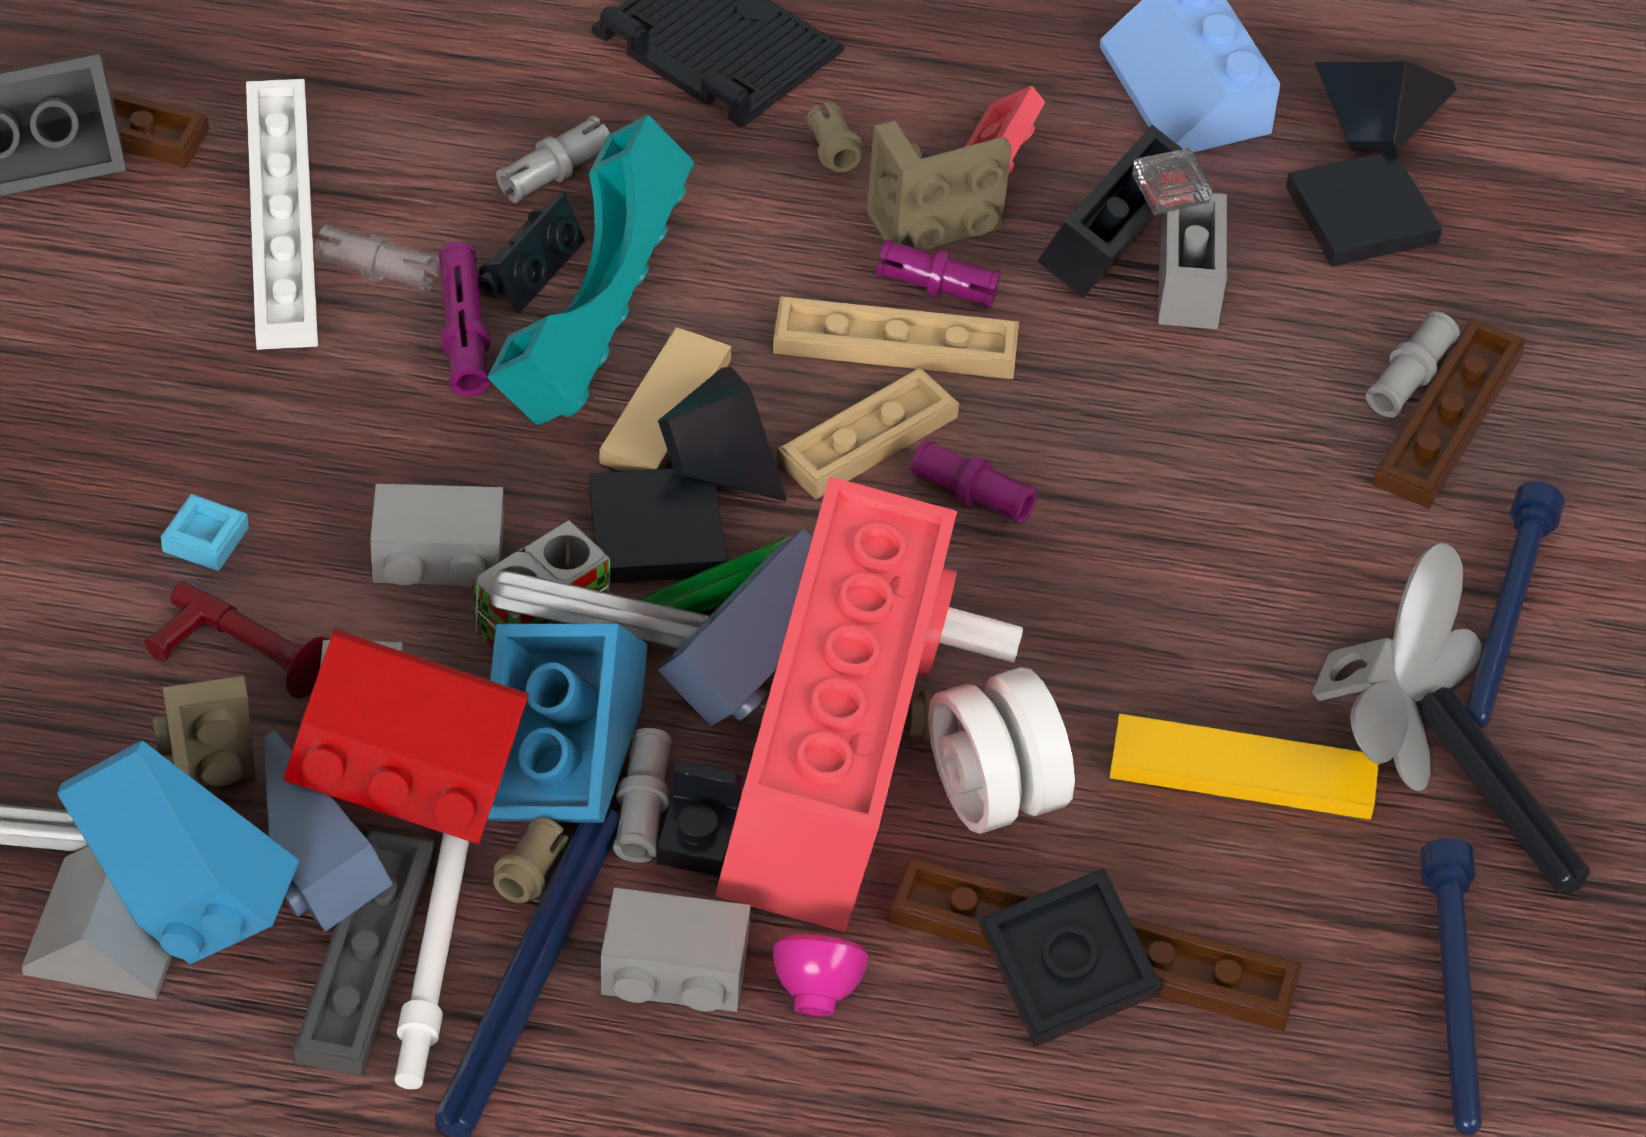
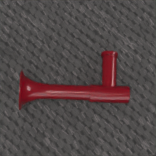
M185 579L178 582L171 593L172 604L180 608L181 611L157 633L150 635L144 641L149 653L157 660L165 662L174 649L205 623L219 632L229 634L281 666L287 674L286 690L291 697L300 699L312 693L321 666L323 640L330 639L319 636L312 638L305 644L294 643L238 612L236 607Z

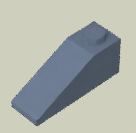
M804 528L778 545L658 669V672L711 727L731 714L738 721L742 720L767 695L760 686L777 668L812 541V536Z
M274 730L264 737L269 837L300 860L284 901L297 917L308 910L326 932L391 887L393 883L370 842L331 796L283 780L292 750Z

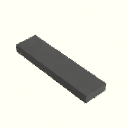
M368 829L366 839L372 845L393 885L336 924L293 1049L295 1064L362 1077L435 856L434 841Z

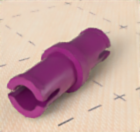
M886 239L880 254V258L883 259L882 262L878 263L876 270L877 276H886L927 288L926 294L939 297L942 292L984 304L985 307L989 308L993 305L997 293L996 285L999 284L1001 278V271H994L952 259L951 252L939 249L937 254L893 242L891 239Z
M926 439L918 446L912 458L910 470H912L911 474L913 476L923 478L956 493L957 501L967 506H973L978 503L1011 518L1018 524L1026 521L1035 506L1038 496L1035 486L1026 485L993 470L991 462L982 457L975 456L969 459L936 444L931 439Z

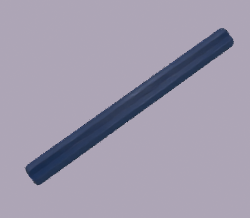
M608 808L604 823L579 822L435 1113L436 1129L442 1135L451 1137L471 1136L616 838L620 818L614 809Z

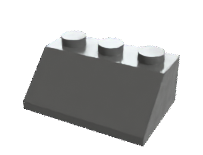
M102 49L0 70V196L126 171L115 105Z

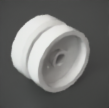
M1019 667L990 676L984 684L983 692L975 685L963 684L935 693L929 703L928 725L937 771L954 810L970 831L982 834L1010 825L1018 817L1019 808L1025 814L1038 816L1064 808L1073 799L1075 785L1074 765L1066 728L1049 690L1032 669Z

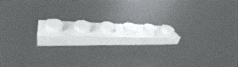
M305 80L246 81L257 350L317 347L318 333Z

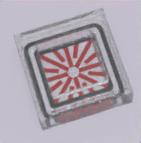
M1190 148L1134 159L1132 175L1154 215L1210 203L1212 187Z

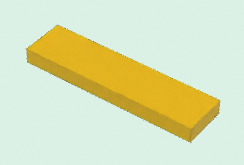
M1119 713L1109 778L1371 820L1375 806L1379 764L1370 761L1364 752Z

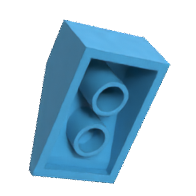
M496 624L490 681L529 693L487 821L531 822L535 818L542 817L554 822L604 823L642 707L647 643L620 624Z
M141 740L61 783L57 792L58 797L137 926L159 941L161 947L167 953L192 964L273 926L300 860Z

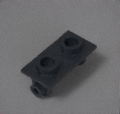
M560 193L549 206L533 209L528 215L527 222L509 240L511 247L509 249L502 248L491 261H486L479 268L478 286L482 292L489 296H494L497 293L508 294L515 312L520 313L585 242L565 193Z

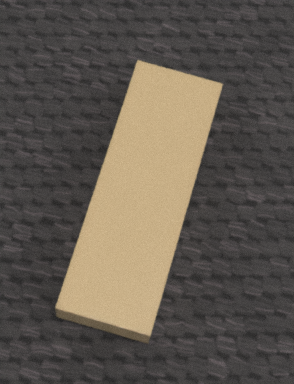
M676 327L599 449V464L621 472L665 469L671 459L658 420L719 369L727 367L731 361L732 346Z
M919 367L777 448V464L816 500L825 494L829 476L849 481L958 418L959 402Z

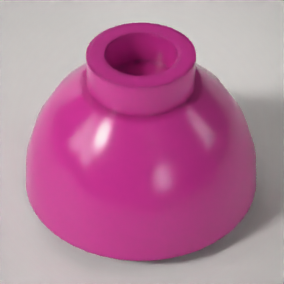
M809 934L788 935L782 937L773 945L775 970L782 986L795 998L793 1010L811 1016H834L836 1003L850 995L860 984L869 960L868 953L861 945L829 936Z

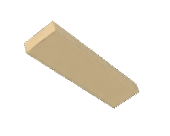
M780 296L773 340V354L918 369L920 367L923 370L1013 379L1019 321Z

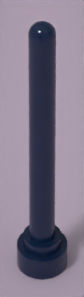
M1531 481L1520 485L1516 490L1510 515L1514 521L1517 535L1466 710L1480 728H1484L1489 723L1541 540L1558 527L1564 509L1565 499L1562 493L1554 486L1544 482Z
M1443 838L1431 841L1421 849V878L1429 886L1430 892L1436 895L1453 1123L1459 1133L1473 1135L1480 1129L1482 1118L1464 893L1469 890L1470 883L1476 875L1474 850L1469 843L1463 840Z

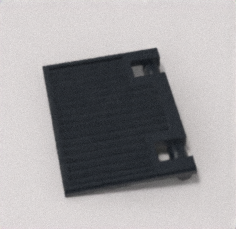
M627 0L619 7L607 6L600 14V20L592 25L594 34L604 41H608L616 34L627 41L628 56L703 104L709 105L718 98L729 105L728 119L740 127H744L844 51L845 47L771 0Z

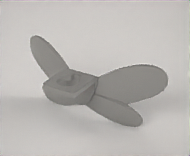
M1437 543L1430 546L1415 563L1402 594L1395 624L1394 638H1383L1333 650L1329 653L1312 690V694L1318 701L1363 691L1355 700L1350 714L1351 728L1357 744L1367 758L1375 764H1382L1394 758L1396 769L1404 783L1412 790L1418 792L1427 787L1431 770L1429 746L1416 701L1422 700L1426 694L1435 692L1441 687L1450 689L1459 684L1475 669L1482 653L1481 642L1473 631L1469 629L1451 631L1462 593L1463 565L1456 550L1446 543ZM1356 660H1364L1367 664L1365 668L1357 669L1348 678L1335 681L1339 671L1349 663Z

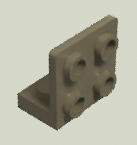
M896 120L875 125L873 130L867 213L884 240L891 239L893 242L924 251L998 230L1002 227L1012 147L1005 137L923 158L917 143L914 141L909 142Z
M244 676L162 687L166 714L152 716L157 752L165 756L167 760L202 786H226L236 781L256 779L248 696Z

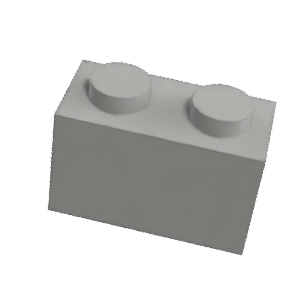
M1181 191L1192 195L1191 191ZM1194 191L1195 195L1197 196V199L1166 205L1165 208L1200 201L1201 198L1198 195V193ZM1200 192L1204 198L1202 203L1164 210L1159 238V325L1218 329L1227 281V194ZM1179 193L1185 199L1191 198L1189 196ZM1169 195L1165 203H1169ZM1172 195V202H1175L1176 200Z
M410 484L375 485L370 538L373 583L403 586L424 584L473 587V578L502 561L504 543L503 487Z
M614 888L601 952V995L616 996L633 1003L655 1001L686 1005L694 1010L704 1012L714 1010L738 1012L749 945L751 905Z

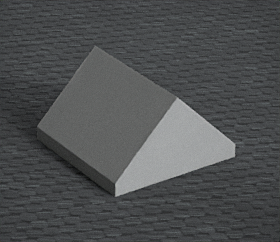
M87 846L64 857L22 964L23 975L157 1000L173 956L161 947L159 941L137 926L92 850Z

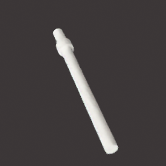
M443 833L411 999L402 1006L397 1035L402 1041L395 1082L398 1086L405 1089H418L422 1086L429 1048L439 1039L443 1012L438 1007L469 846V841Z

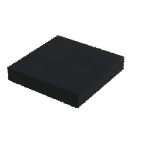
M1395 151L1288 173L1286 188L1331 266L1439 243L1442 228Z
M674 468L589 473V495L594 541L610 558L609 582L689 578L726 562L716 484L690 477H676Z
M1105 868L979 919V929L1034 1047L1161 995L1162 986Z

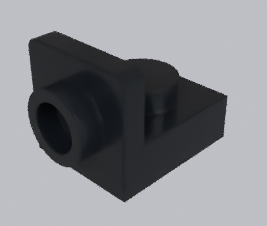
M678 762L676 764L673 774V796L658 842L656 864L720 877L741 799L742 777L740 774L725 771L713 765H695L685 762Z

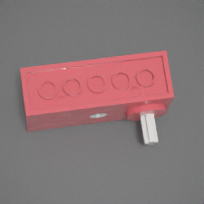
M829 476L714 897L735 903L748 904L753 908L846 933L879 829L916 676L929 677L939 643L1014 663L1021 641L1023 627L949 607L957 570L944 567L957 511Z

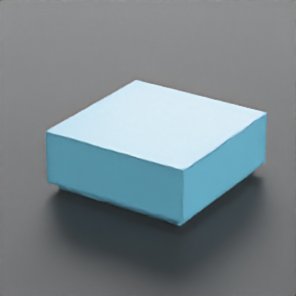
M190 494L160 537L162 552L219 572L249 529L248 515L239 510Z

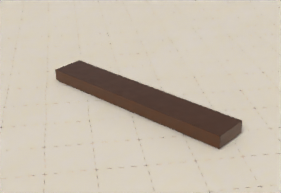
M908 856L889 908L888 922L989 950L979 929V919L1039 895L1041 892ZM1128 916L1162 986L1161 995L1158 997L1284 1031L1302 967L1301 963Z

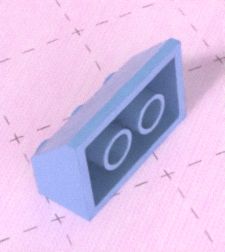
M1141 0L1100 39L1099 48L1147 126L1154 125L1187 153L1272 134L1280 82L1227 0Z

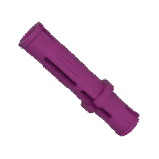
M453 242L445 245L438 253L446 326L441 332V343L443 351L449 356L452 390L458 395L469 397L483 393L490 384L487 378L485 354L490 347V333L487 326L482 323L476 270V251L467 243ZM460 291L463 293V302H460ZM462 313L465 314V324L462 322ZM466 334H467V343H468V346H467V347H465V343H464V335H466Z

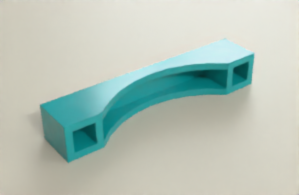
M648 114L609 134L589 172L594 200L595 233L591 260L578 292L568 307L560 314L549 315L508 335L487 377L537 426L560 415L569 417L586 403L590 395L589 383L595 371L605 362L610 353L609 341L615 329L625 320L629 313L628 301L635 287L643 281L649 271L648 259L654 247L661 242L668 231V227L665 224L672 209L681 201L687 189L684 184L695 162Z

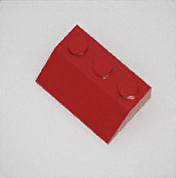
M334 629L303 716L283 780L479 844L529 693Z

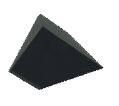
M1407 61L1314 62L1351 151H1399L1456 91L1453 80Z
M722 367L658 420L676 477H690L787 502L752 391L732 367Z

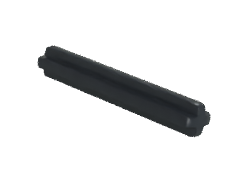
M1441 687L1435 692L1426 694L1422 699L1423 704L1420 707V713L1555 890L1562 895H1567L1574 890L1581 889L1587 883L1586 879L1590 874L1589 867L1453 691L1447 687Z

